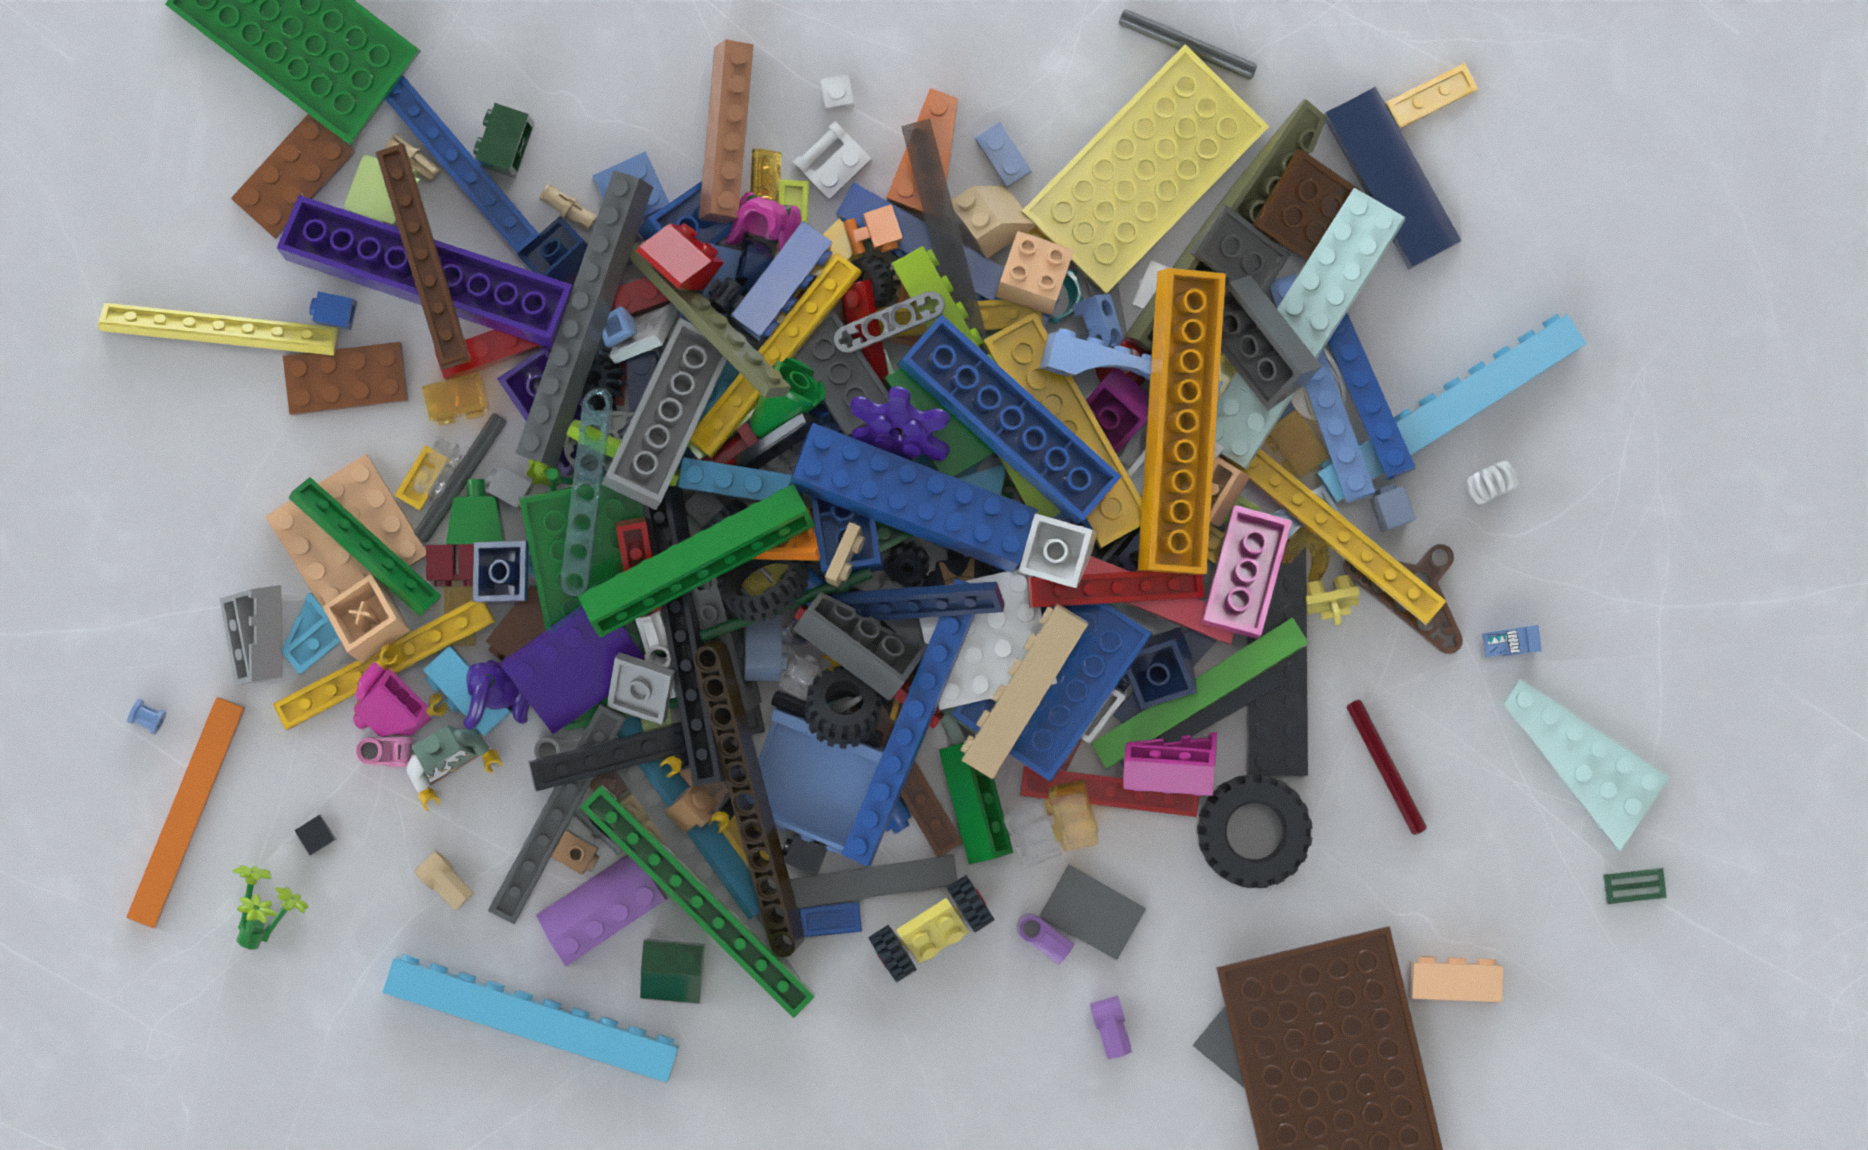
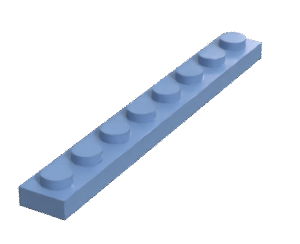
M1296 273L1274 280L1269 289L1276 308H1278L1296 280ZM1323 349L1317 358L1322 367L1304 387L1346 503H1350L1375 494V490Z

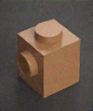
M692 785L681 793L664 813L683 833H686L696 824L700 828L712 818L713 814L710 811L718 802L702 785L694 787Z
M567 830L551 857L582 875L586 870L591 872L600 858L596 854L599 847Z

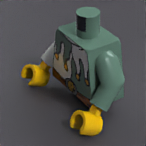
M448 725L412 746L414 755L410 758L406 770L416 791L419 792L418 799L425 810L429 811L426 804L431 799H435L437 804H440V799L429 785L434 784L475 758L482 756L485 770L488 773H493L491 766L493 762L499 763L502 767L498 751L494 749L488 750L489 745L474 729H458Z

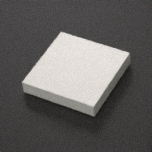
M668 304L634 318L637 334L613 347L609 355L612 361L616 364L663 345L678 313L674 304Z

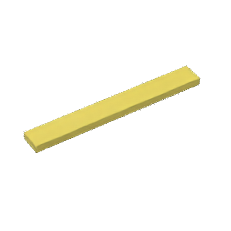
M104 303L98 321L99 331L333 356L339 339V327Z

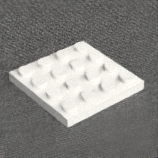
M1015 569L1012 573L1006 571L966 581L968 583L997 581L1005 606L1003 612L975 615L939 701L940 710L992 699L1000 684L1007 685L1012 677L1007 674L1016 658L1022 661L1028 651L1023 648L1032 632L1037 635L1043 626L1039 622L1042 617L1041 608H1029L1027 578L1033 577L1032 575L1018 572L1019 569ZM939 617L919 618L924 642L929 644ZM1056 677L1051 685L1057 684Z

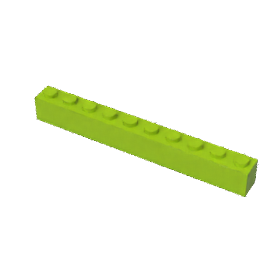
M921 246L891 263L910 298L929 291L940 294L945 300L946 305L942 315L977 347L984 343L976 328L970 330L964 319L968 318L969 315L961 301L955 304L950 293L955 290L946 275L940 277L935 267L940 265L932 249L926 251ZM928 297L926 305L917 307V301L914 302V305L918 312L930 310L932 313H935V306L939 305V302ZM938 318L926 322V327L929 329ZM999 456L1027 506L1037 509V514L1049 518L1061 513L1059 509Z

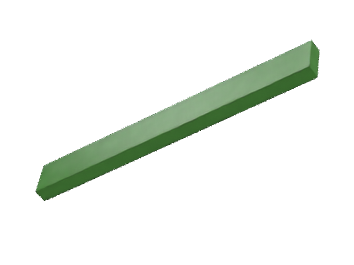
M1292 617L1196 677L1197 693L1149 707L1095 740L1091 745L1105 768L1109 769L1124 759L1127 742L1159 738L1302 649L1309 642Z

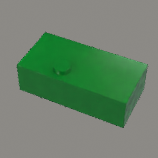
M902 368L882 378L888 391L895 386L907 389L911 394L910 402L914 408L920 411L938 408L949 414V423L943 429L933 431V435L947 443L950 447V452L942 461H935L926 456L932 469L954 477L995 453Z

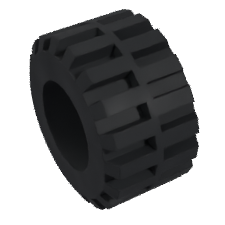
M834 666L832 672L826 669L822 671L821 677L817 675L813 679V684H810L808 688L805 706L806 724H809L811 734L817 733V740L820 742L823 740L828 741L827 746L834 747V744H839L840 749H846L847 744H851L852 747L859 746L860 740L865 743L869 739L870 734H874L877 724L879 723L882 696L847 669ZM862 696V699L856 704L859 710L850 715L835 713L827 705L834 700L844 697L855 698Z

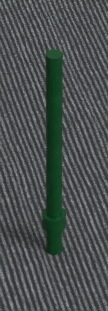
M869 567L851 573L846 582L841 581L839 588L825 583L804 591L801 599L795 598L797 604L793 608L814 601L820 592L830 595L839 591L841 594L851 590L850 587L872 579ZM789 605L785 607L787 611L793 609ZM736 617L701 630L699 633L704 643L758 621L755 618L752 623L747 622L746 619L742 621Z

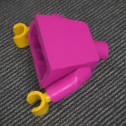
M384 644L380 649V659L377 663L373 661L359 679L355 693L357 702L354 706L355 714L353 721L359 729L370 727L381 737L391 734L410 736L432 720L431 716L444 715L447 711V704L444 702L441 706L435 707L434 705L442 699L441 695L436 693L429 698L428 707L390 668L384 670L383 668L386 665L396 662L398 651H396L392 657H385L383 653L387 651L389 644Z

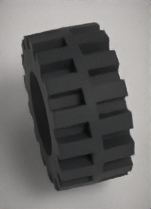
M870 255L855 259L851 263L862 272L855 282L863 281L865 272L869 273L872 277L875 288L873 296L876 309L893 300L892 295H895L897 289L893 288L897 285V280L893 279L896 273L894 270L890 271L891 264L889 262L883 263L884 258Z

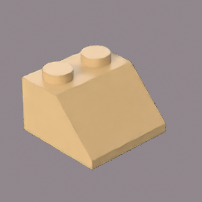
M972 186L949 201L958 222L986 259L1015 240L1017 231L1027 233L1036 227L1034 222L1021 212L1023 208L1006 186Z

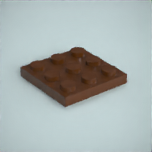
M1297 149L1255 219L1253 226L1307 262L1352 190L1358 188L1303 150Z

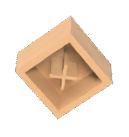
M1017 231L999 282L996 297L1052 316L1074 250Z
M369 574L322 606L347 653L361 663H364L380 652L384 644L390 645L411 631L387 587L372 574Z

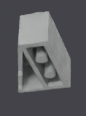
M281 585L250 589L219 598L236 686L282 677Z

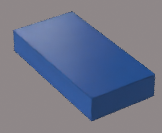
M859 902L800 908L804 937L862 932Z

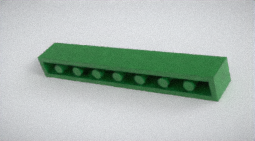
M792 484L778 490L775 494L760 502L751 504L748 508L737 514L724 518L712 527L699 531L687 540L672 545L662 553L645 559L637 566L615 575L612 579L588 589L587 592L579 595L578 598L591 625L601 638L814 527L815 524L795 485Z

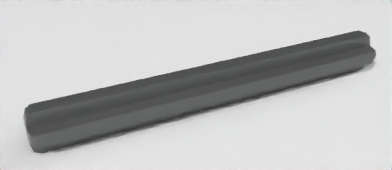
M1125 9L1121 14L1119 24L1123 27L1178 50L1186 44L1200 59L1247 79H1252L1256 72V63Z
M495 413L490 416L414 531L416 537L425 542L429 541L452 506L453 497H458L466 485L467 479H470L505 426V419Z

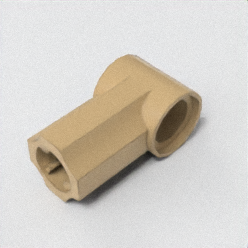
M435 850L414 872L427 887L432 890L434 889L456 911L474 892L453 871L454 868L450 862Z

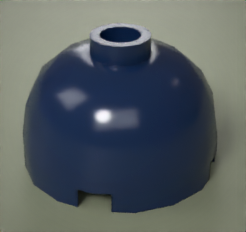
M744 238L738 247L743 252L739 259V267L735 277V281L744 289V292L741 294L744 298L775 258L770 247L749 238Z

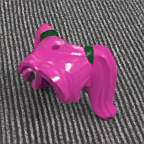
M746 192L740 199L739 210L736 214L738 218L733 220L732 229L725 238V243L727 245H738L745 233L749 232L768 240L778 241L779 253L802 222L800 209L797 206L781 205L776 201L758 197L753 192Z

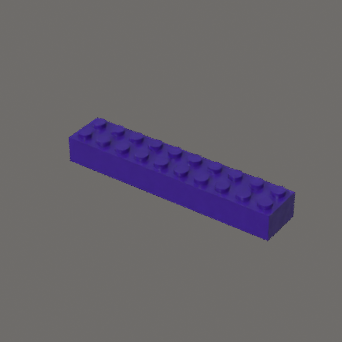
M301 195L298 196L276 247L285 260L422 305L398 227ZM435 240L458 318L552 349L573 285Z

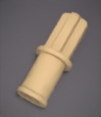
M395 133L393 138L387 141L385 148L404 143L412 169H415L427 181H433L439 175L440 168L421 154L420 148L415 149L400 137L398 133Z

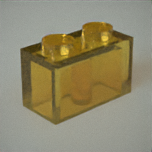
M480 373L422 386L429 421L432 423L437 422L438 426L456 423L455 418L466 416L467 420L481 418L485 416L484 411L491 410L484 378Z
M1297 409L1277 421L1265 440L1274 453L1278 451L1283 457L1284 461L1281 462L1283 468L1292 475H1295L1297 479L1330 458Z
M1085 780L1050 786L1049 798L1045 799V806L1048 816L1053 815L1055 824L1052 825L1054 839L1056 842H1061L1063 852L1098 845V827Z

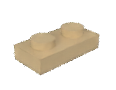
M849 522L825 575L827 583L839 588L842 580L847 581L853 567L852 564H849L853 554H859L865 541V537H862L861 526Z

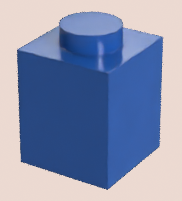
M318 291L317 298H312L309 314L313 315L312 321L317 324L352 330L357 301L353 298Z

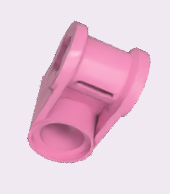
M414 737L364 738L357 744L356 756L365 764L407 767L411 758V743L414 742ZM368 742H372L378 747V755L374 759H368L363 754V747Z

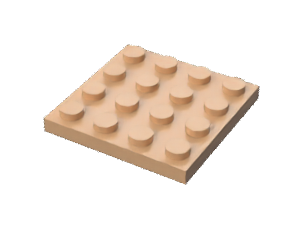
M367 454L318 483L409 567L426 557L425 546L415 536V530ZM292 501L265 516L321 606H324L369 574H372Z

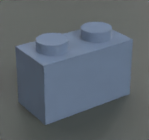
M1395 483L1375 490L1376 496L1369 499L1381 532L1417 520L1405 486L1397 488Z
M777 614L776 618L772 620L767 618L765 622H756L744 627V681H780L781 671H787V653H782V643L787 644V626H782L781 614Z

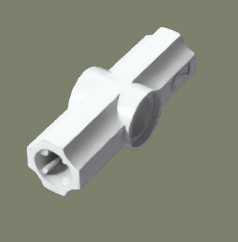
M661 610L649 612L635 619L646 651L645 661L672 669ZM654 650H663L667 656H657ZM674 679L670 699L677 697Z

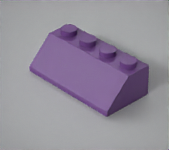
M625 855L536 916L550 944L564 965L568 966L668 898L661 887L630 856Z

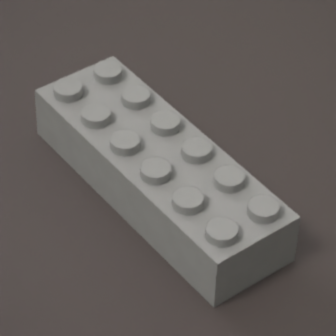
M681 318L676 323L601 483L654 510L658 508L727 361L692 323Z

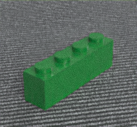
M964 743L939 749L970 865L996 859L1014 852L995 780L962 761L964 752L960 751Z

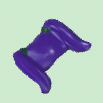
M488 660L486 663L472 664L466 675L468 693L472 695L468 716L463 720L464 726L469 730L476 727L482 719L485 707L497 710L510 706L515 721L519 724H525L528 721L527 713L530 704L507 675L502 664L494 660Z

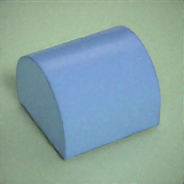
M621 306L609 313L602 334L605 345L612 348L637 334L634 319Z

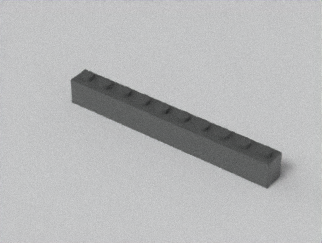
M613 171L515 454L554 468L557 467L567 438L566 433L574 418L653 190V186L638 177Z

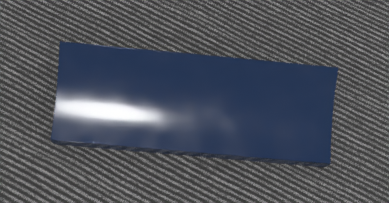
M1376 87L1325 112L1324 115L1327 116L1325 122L1365 193L1405 217L1404 223L1392 241L1408 270L1462 241Z

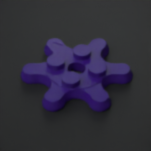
M899 386L892 387L889 390V401L885 404H876L862 396L854 397L851 400L852 414L867 424L865 427L854 429L851 438L911 461L912 457H918L920 454L926 455L935 461H942L948 456L950 452L949 445L933 435V431L941 430L949 423L950 416L946 411L938 408L920 411L914 408L910 402V392ZM894 428L902 429V435H899V431L895 430Z

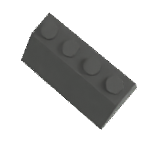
M1251 275L1234 280L1226 285L1221 351L1265 408L1270 410L1304 386L1322 366Z

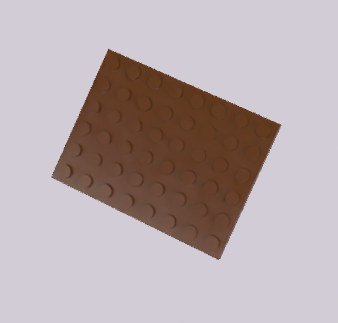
M1390 926L1216 967L1259 1150H1443Z

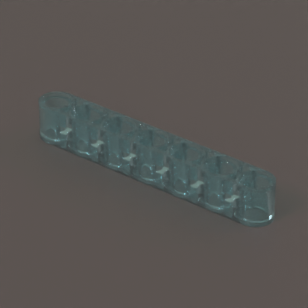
M595 388L588 392L584 397L561 573V587L566 594L571 596L582 594L591 581L602 493L601 483L604 477L613 405L611 394L603 388ZM598 394L604 397L606 405L603 410H595L591 406L590 399L592 395ZM595 424L600 427L602 436L599 440H592L588 437L586 430L589 425ZM591 454L597 458L598 467L596 469L589 470L584 466L583 457L585 455ZM588 484L594 489V497L587 500L580 496L579 488L581 485ZM579 514L587 515L591 521L590 528H579L575 522L576 516ZM575 544L583 545L587 550V556L583 559L576 558L572 553V546ZM570 574L580 575L583 579V586L580 588L572 587L568 582V576Z

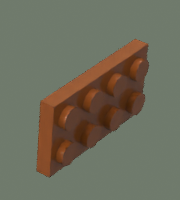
M307 114L231 199L270 235L277 239L285 229L298 196L301 195L313 199L353 156L355 151L336 134Z
M401 342L336 349L334 356L314 353L283 356L289 415L408 401Z

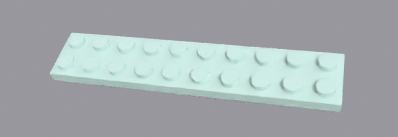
M1356 188L1348 196L1277 308L1316 359L1405 221L1404 216ZM1237 372L1217 403L1215 441L1224 447L1221 455L1247 470L1296 392L1274 408L1267 410Z

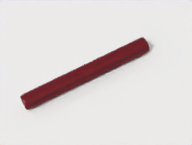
M1361 700L1349 703L1347 710L1411 833L1417 835L1425 831L1427 826Z

